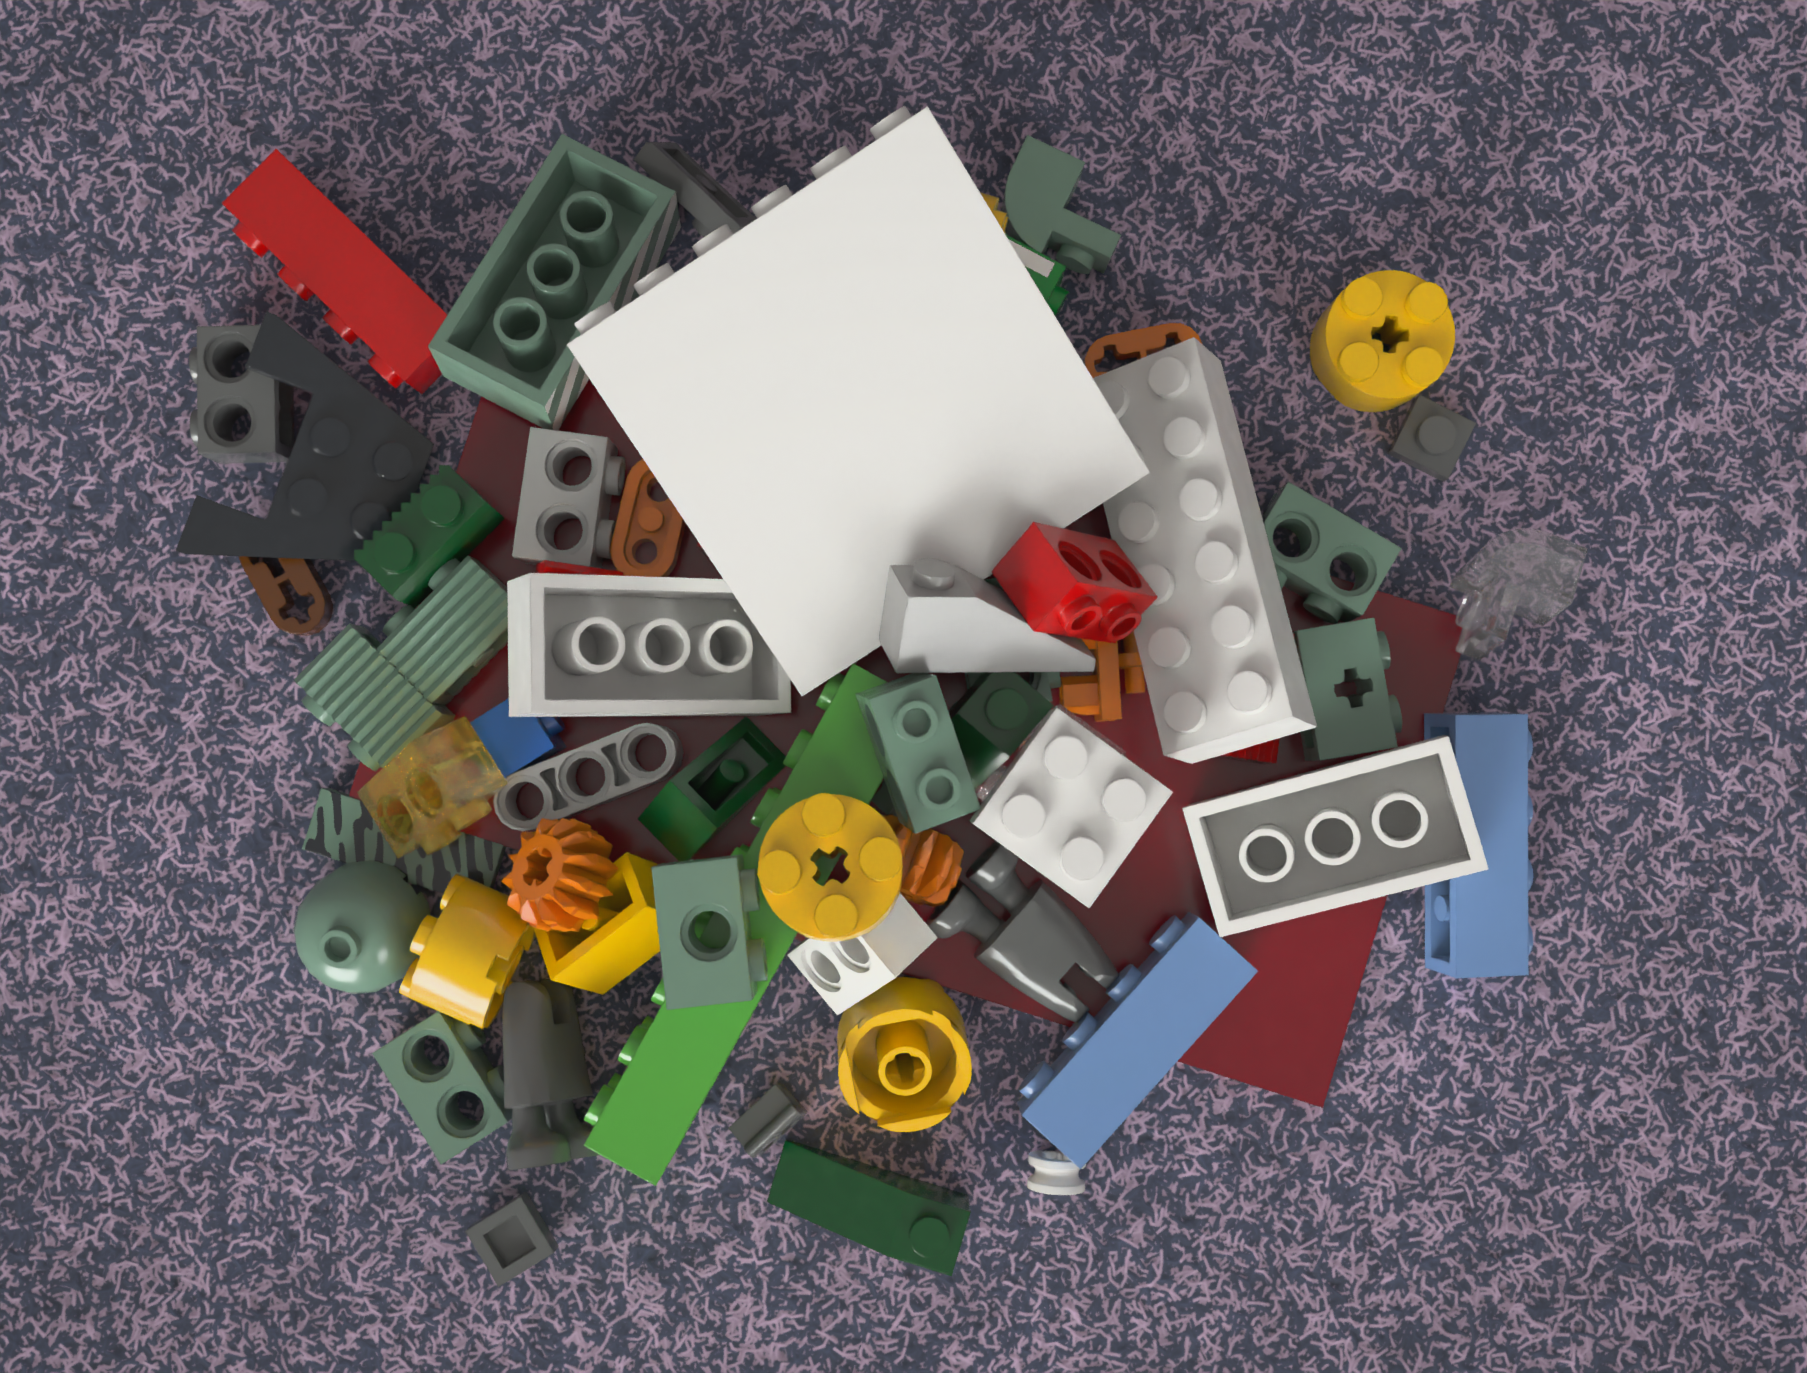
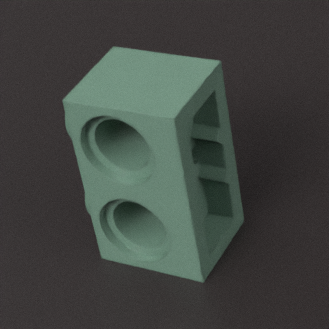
M1289 481L1273 495L1262 514L1281 590L1284 586L1305 598L1303 607L1311 614L1329 623L1337 624L1339 619L1349 622L1364 614L1402 549ZM1275 528H1286L1295 533L1300 543V551L1297 557L1284 556L1276 549L1273 543ZM1333 560L1343 561L1352 568L1355 575V584L1351 591L1342 590L1332 582L1329 569Z
M912 673L855 694L898 820L902 825L916 834L981 809L936 675Z
M437 1011L372 1054L442 1165L512 1119V1109L504 1108V1067L498 1065L493 1068L480 1047L486 1043L483 1030L475 1025L471 1026ZM427 1036L439 1037L448 1046L449 1061L446 1066L435 1065L426 1057L424 1044ZM460 1091L472 1092L481 1099L484 1107L482 1120L468 1119L460 1112L458 1107Z

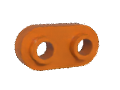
M644 459L638 461L631 468L627 476L611 541V558L616 569L623 572V576L667 577L677 563L686 522L670 498L662 502H656L651 499V487L658 480ZM644 542L655 543L657 547L656 558L648 564L638 563L635 555L638 546Z

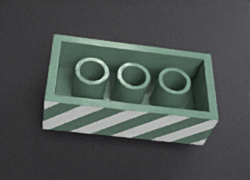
M561 134L428 345L443 377L543 429L558 431L589 380V377L567 346L569 342L581 335L574 324L588 313L609 301L614 309L618 311L639 297L633 285L657 268L681 228L676 191Z

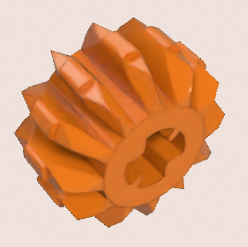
M892 814L888 816L882 815L893 829L901 849L903 875L900 893L906 900L918 905L925 904L931 907L944 905L950 892L956 887L962 870L960 867L964 854L962 848L957 842L952 841L948 835L938 833L932 830V828L915 834L902 825L898 817Z
M542 818L537 825L536 831L522 832L521 849L518 853L508 854L514 863L512 871L501 881L511 889L507 906L516 910L517 914L521 915V919L529 922L530 926L544 931L552 929L563 932H579L584 920L599 919L598 902L602 897L613 896L606 886L607 880L619 869L608 859L613 845L607 842L603 836L598 835L597 831L592 830L590 825L576 819L569 821L564 818L561 820Z

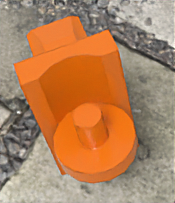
M1134 631L1123 638L1122 654H1118L1117 642L1114 644L1082 639L1096 659L1094 672L1089 676L1060 677V710L1065 713L1078 715H1094L1095 722L1122 719L1119 669L1125 670L1126 693L1145 692L1144 671Z

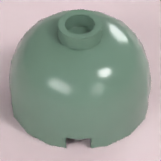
M367 860L348 862L316 882L299 905L293 928L297 953L311 975L330 988L351 994L377 992L405 976L412 962L416 958H420L419 955L410 952V947L421 922L427 915H430L429 903L422 892L416 894L412 886L403 880L407 875L394 866Z

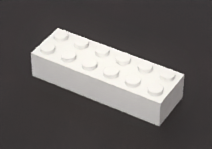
M1193 337L1094 377L1095 383L1150 472L1103 504L1112 540L1117 542L1158 596L1141 615V622L1134 630L1163 755L1193 764L1317 727L1221 360Z

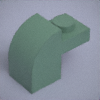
M1027 135L1006 182L1002 212L1007 213L1006 216L1009 218L1005 234L1042 254H1045L1047 248L1057 251V261L1072 271L1089 274L1091 269H1095L1104 274L1121 235L1066 209L1078 186L1085 162Z

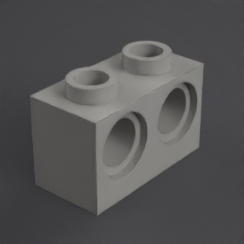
M530 427L512 552L514 558L525 564L532 565L549 560L602 568L603 558L611 559L610 547L616 521L608 520L612 495L620 496L622 493L626 465L625 458L617 456L618 448L608 437ZM577 456L589 457L592 463L589 477L579 485H565L563 469L566 463ZM567 519H579L583 528L579 543L571 549L558 550L554 543V532L557 526Z

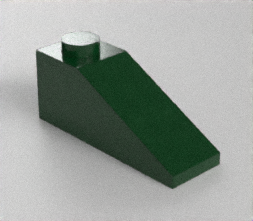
M788 1139L785 1140L767 1199L768 1203L885 1256L949 1276L953 1274L971 1213L967 1194Z

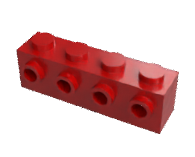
M275 149L222 202L240 221L232 231L261 258L270 250L285 265L277 275L302 299L307 302L315 294L325 303L330 310L322 317L323 320L350 345L358 338H361L375 352L367 362L395 389L405 381L420 394H423L442 375L428 345L447 317V314L286 157Z

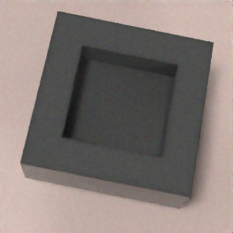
M1418 395L1414 398L1387 454L1443 482L1449 479L1476 422L1422 395Z
M526 1191L471 1224L465 1231L498 1287L550 1256L559 1247Z

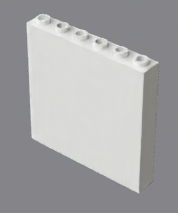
M906 106L891 113L870 129L876 141L853 156L846 145L832 152L810 168L816 178L815 181L792 195L787 185L773 191L751 207L757 217L756 220L733 234L728 224L714 230L692 246L698 256L697 259L677 272L673 271L669 263L655 269L633 285L639 294L638 298L618 311L614 309L609 301L588 313L574 324L581 335L567 344L801 696L881 646L879 633L890 565H914L916 561L921 559H937L945 561L952 566H958L984 580L993 574L991 571L1033 522L1065 528L1150 473L928 106L911 116Z

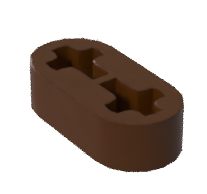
M239 556L246 575L271 620L279 629L293 635L310 636L319 633L328 625L332 617L333 603L311 559L278 558L285 571L284 574L279 575L277 569L272 564L258 562L257 557ZM292 584L299 595L314 597L315 603L307 609L311 618L307 622L301 618L288 617L287 611L294 606V600L286 586Z

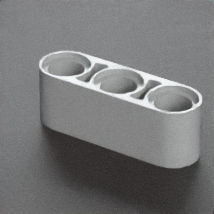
M650 723L631 726L515 772L503 779L495 791L493 800L495 813L503 824L519 831L536 829L542 818L549 820L571 818L664 781L674 775L682 764L684 754L682 742L675 732L665 726ZM655 734L664 742L667 754L661 767L650 772L639 765L636 760L635 751L637 744L642 738ZM590 758L598 761L605 772L604 785L594 795H588L581 791L576 782L578 767L582 762ZM528 782L539 787L544 798L542 811L533 819L522 815L516 803L518 791Z

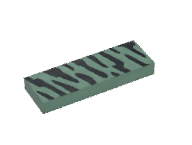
M321 788L302 849L344 863L373 860L391 865L407 875L403 878L404 881L444 893L449 882L457 873L493 889L506 847L502 844L349 797V794L337 790Z

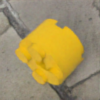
M1396 270L1376 271L1350 282L1321 314L1313 329L1310 341V359L1317 378L1336 400L1354 410L1383 412L1408 402L1438 380L1451 359L1455 344V326L1448 306L1447 295L1436 283L1427 282L1413 274ZM1375 332L1381 334L1382 341L1372 339V335ZM1382 342L1390 344L1391 349L1387 353L1383 352Z
M819 793L795 803L773 822L761 845L757 875L767 903L785 924L796 932L814 940L828 942L845 941L869 933L881 924L893 909L902 884V854L893 829L874 808L849 796ZM838 853L847 856L843 866L849 877L843 884L834 879L829 880L824 886L816 883L821 872L815 863L822 855L829 859L835 858Z
M457 873L453 876L443 894L440 903V909L443 911L439 918L427 915L413 938L410 952L419 955L420 958H416L410 965L401 983L399 993L471 1026L475 1025L481 1029H484V1027L488 1028L502 1008L506 988L511 983H514L511 982V979L519 965L523 951L529 952L536 936L534 928L529 925V922L522 920L521 915L517 914L516 910L507 906L508 895Z
M896 977L843 1012L837 1033L838 1077L843 1096L853 1110L858 1114L861 1111L866 1116L876 1120L877 1126L895 1132H912L929 1128L941 1122L952 1112L951 1107L963 1092L965 1095L970 1084L972 1065L962 1015L955 1002L945 993L944 988L938 982L931 979L920 980L909 977Z

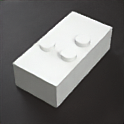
M528 573L507 581L509 717L761 716L791 713L790 678L724 579Z
M1447 735L1195 802L1182 808L1219 937L1489 869L1451 742Z

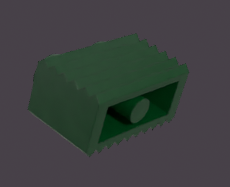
M439 465V475H430V484H420V493H411V503H401V512H392V521H382V531H373V540H364L363 549L354 550V559L397 601L399 600L406 605H412L416 608L433 591L428 586V583L436 571L454 558L461 563L505 518L449 465Z

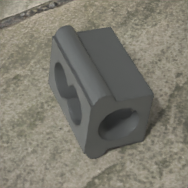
M782 1083L775 1084L728 1129L742 1144L747 1154L755 1158L762 1156L801 1120L808 1111Z

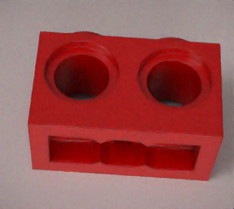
M1033 522L991 571L1034 632L1115 644L1138 627L1142 619L1141 615L1158 597L1115 540Z

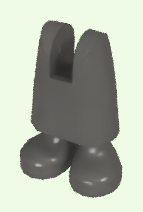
M995 841L973 862L965 876L979 889L1001 903L1011 914L1010 918L1006 922L1003 919L1000 920L962 881H958L944 905L936 906L925 923L938 938H949L961 931L972 935L981 942L974 953V958L1025 995L1062 1017L1078 1023L1089 1011V1007L1076 996L1074 990L1067 983L1063 984L1059 980L1075 962L1080 965L1078 968L1086 976L1094 978L1106 989L1110 987L1120 974L1086 927L1042 880L1037 881L1029 889L1023 884L1015 871L1019 857Z
M545 979L541 982L526 980L511 983L505 990L502 1005L504 1108L512 1109L513 1127L506 1149L507 1170L546 1166L572 1161V1159L599 1155L584 1146L594 1126L581 1123L573 1100L591 1096L593 1092L572 986L550 979Z

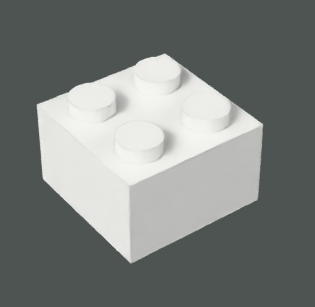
M1054 708L1045 715L980 805L981 809L977 810L969 821L1090 908L1173 791L1060 709Z

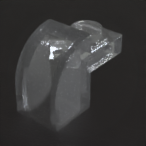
M1530 528L1509 530L1491 539L1458 570L1449 586L1467 594L1456 617V625L1462 627V631L1455 651L1480 661L1506 640L1514 614L1541 626L1548 623L1572 604L1588 549L1549 532Z

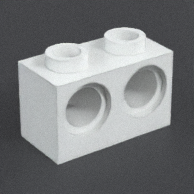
M899 893L898 899L889 915L869 933L850 940L837 942L814 940L804 936L805 939L787 956L832 1010L839 1015L895 979L938 937L902 894Z

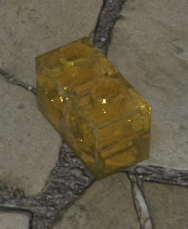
M464 716L414 739L366 783L357 794L399 859L420 847L424 849L427 855H431L454 842L462 835L460 830L472 825L492 811L487 800L506 786L508 782L471 723Z

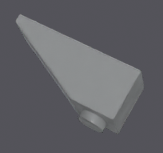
M921 559L916 561L914 565L889 566L879 641L896 673L1094 672L1096 659L1081 638L1034 632L1005 591L968 571L937 559Z

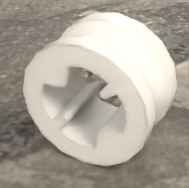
M1036 1150L1028 1154L1029 1164L1035 1167L1034 1174L1027 1178L1028 1189L1051 1195H1076L1085 1191V1181L1078 1176L1080 1168L1061 1151Z

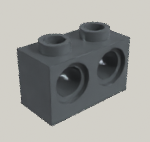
M261 325L197 326V346L192 347L189 355L190 373L193 381L197 384V409H194L190 416V434L194 445L198 447V454L219 464L287 462L294 443V387L248 369L242 375L235 378L232 377L231 368L234 360L242 353H251ZM250 414L251 428L244 438L234 441L232 427L235 421L242 415Z

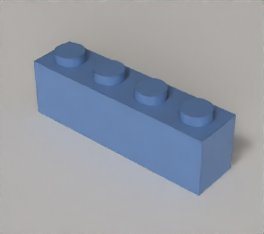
M1496 712L1424 713V740L1442 735L1449 736L1489 868L1488 870L1425 885V968L1454 978L1529 975L1528 955L1533 948V932L1528 923V891L1533 883V868L1528 858V826L1533 817V805L1528 794V762L1532 756L1533 741L1528 730V714Z
M1190 912L1182 920L1175 915L1172 916L1158 929L1149 942V945L1155 949L1138 969L1133 964L1126 966L1119 973L1120 975L1106 989V994L1111 999L1095 1017L1087 1012L1078 1023H1074L1062 1039V1042L1068 1047L1051 1066L1045 1061L1040 1062L1026 1076L1018 1088L1024 1095L1017 1102L1021 1115L1080 1169L1258 972L1202 919Z

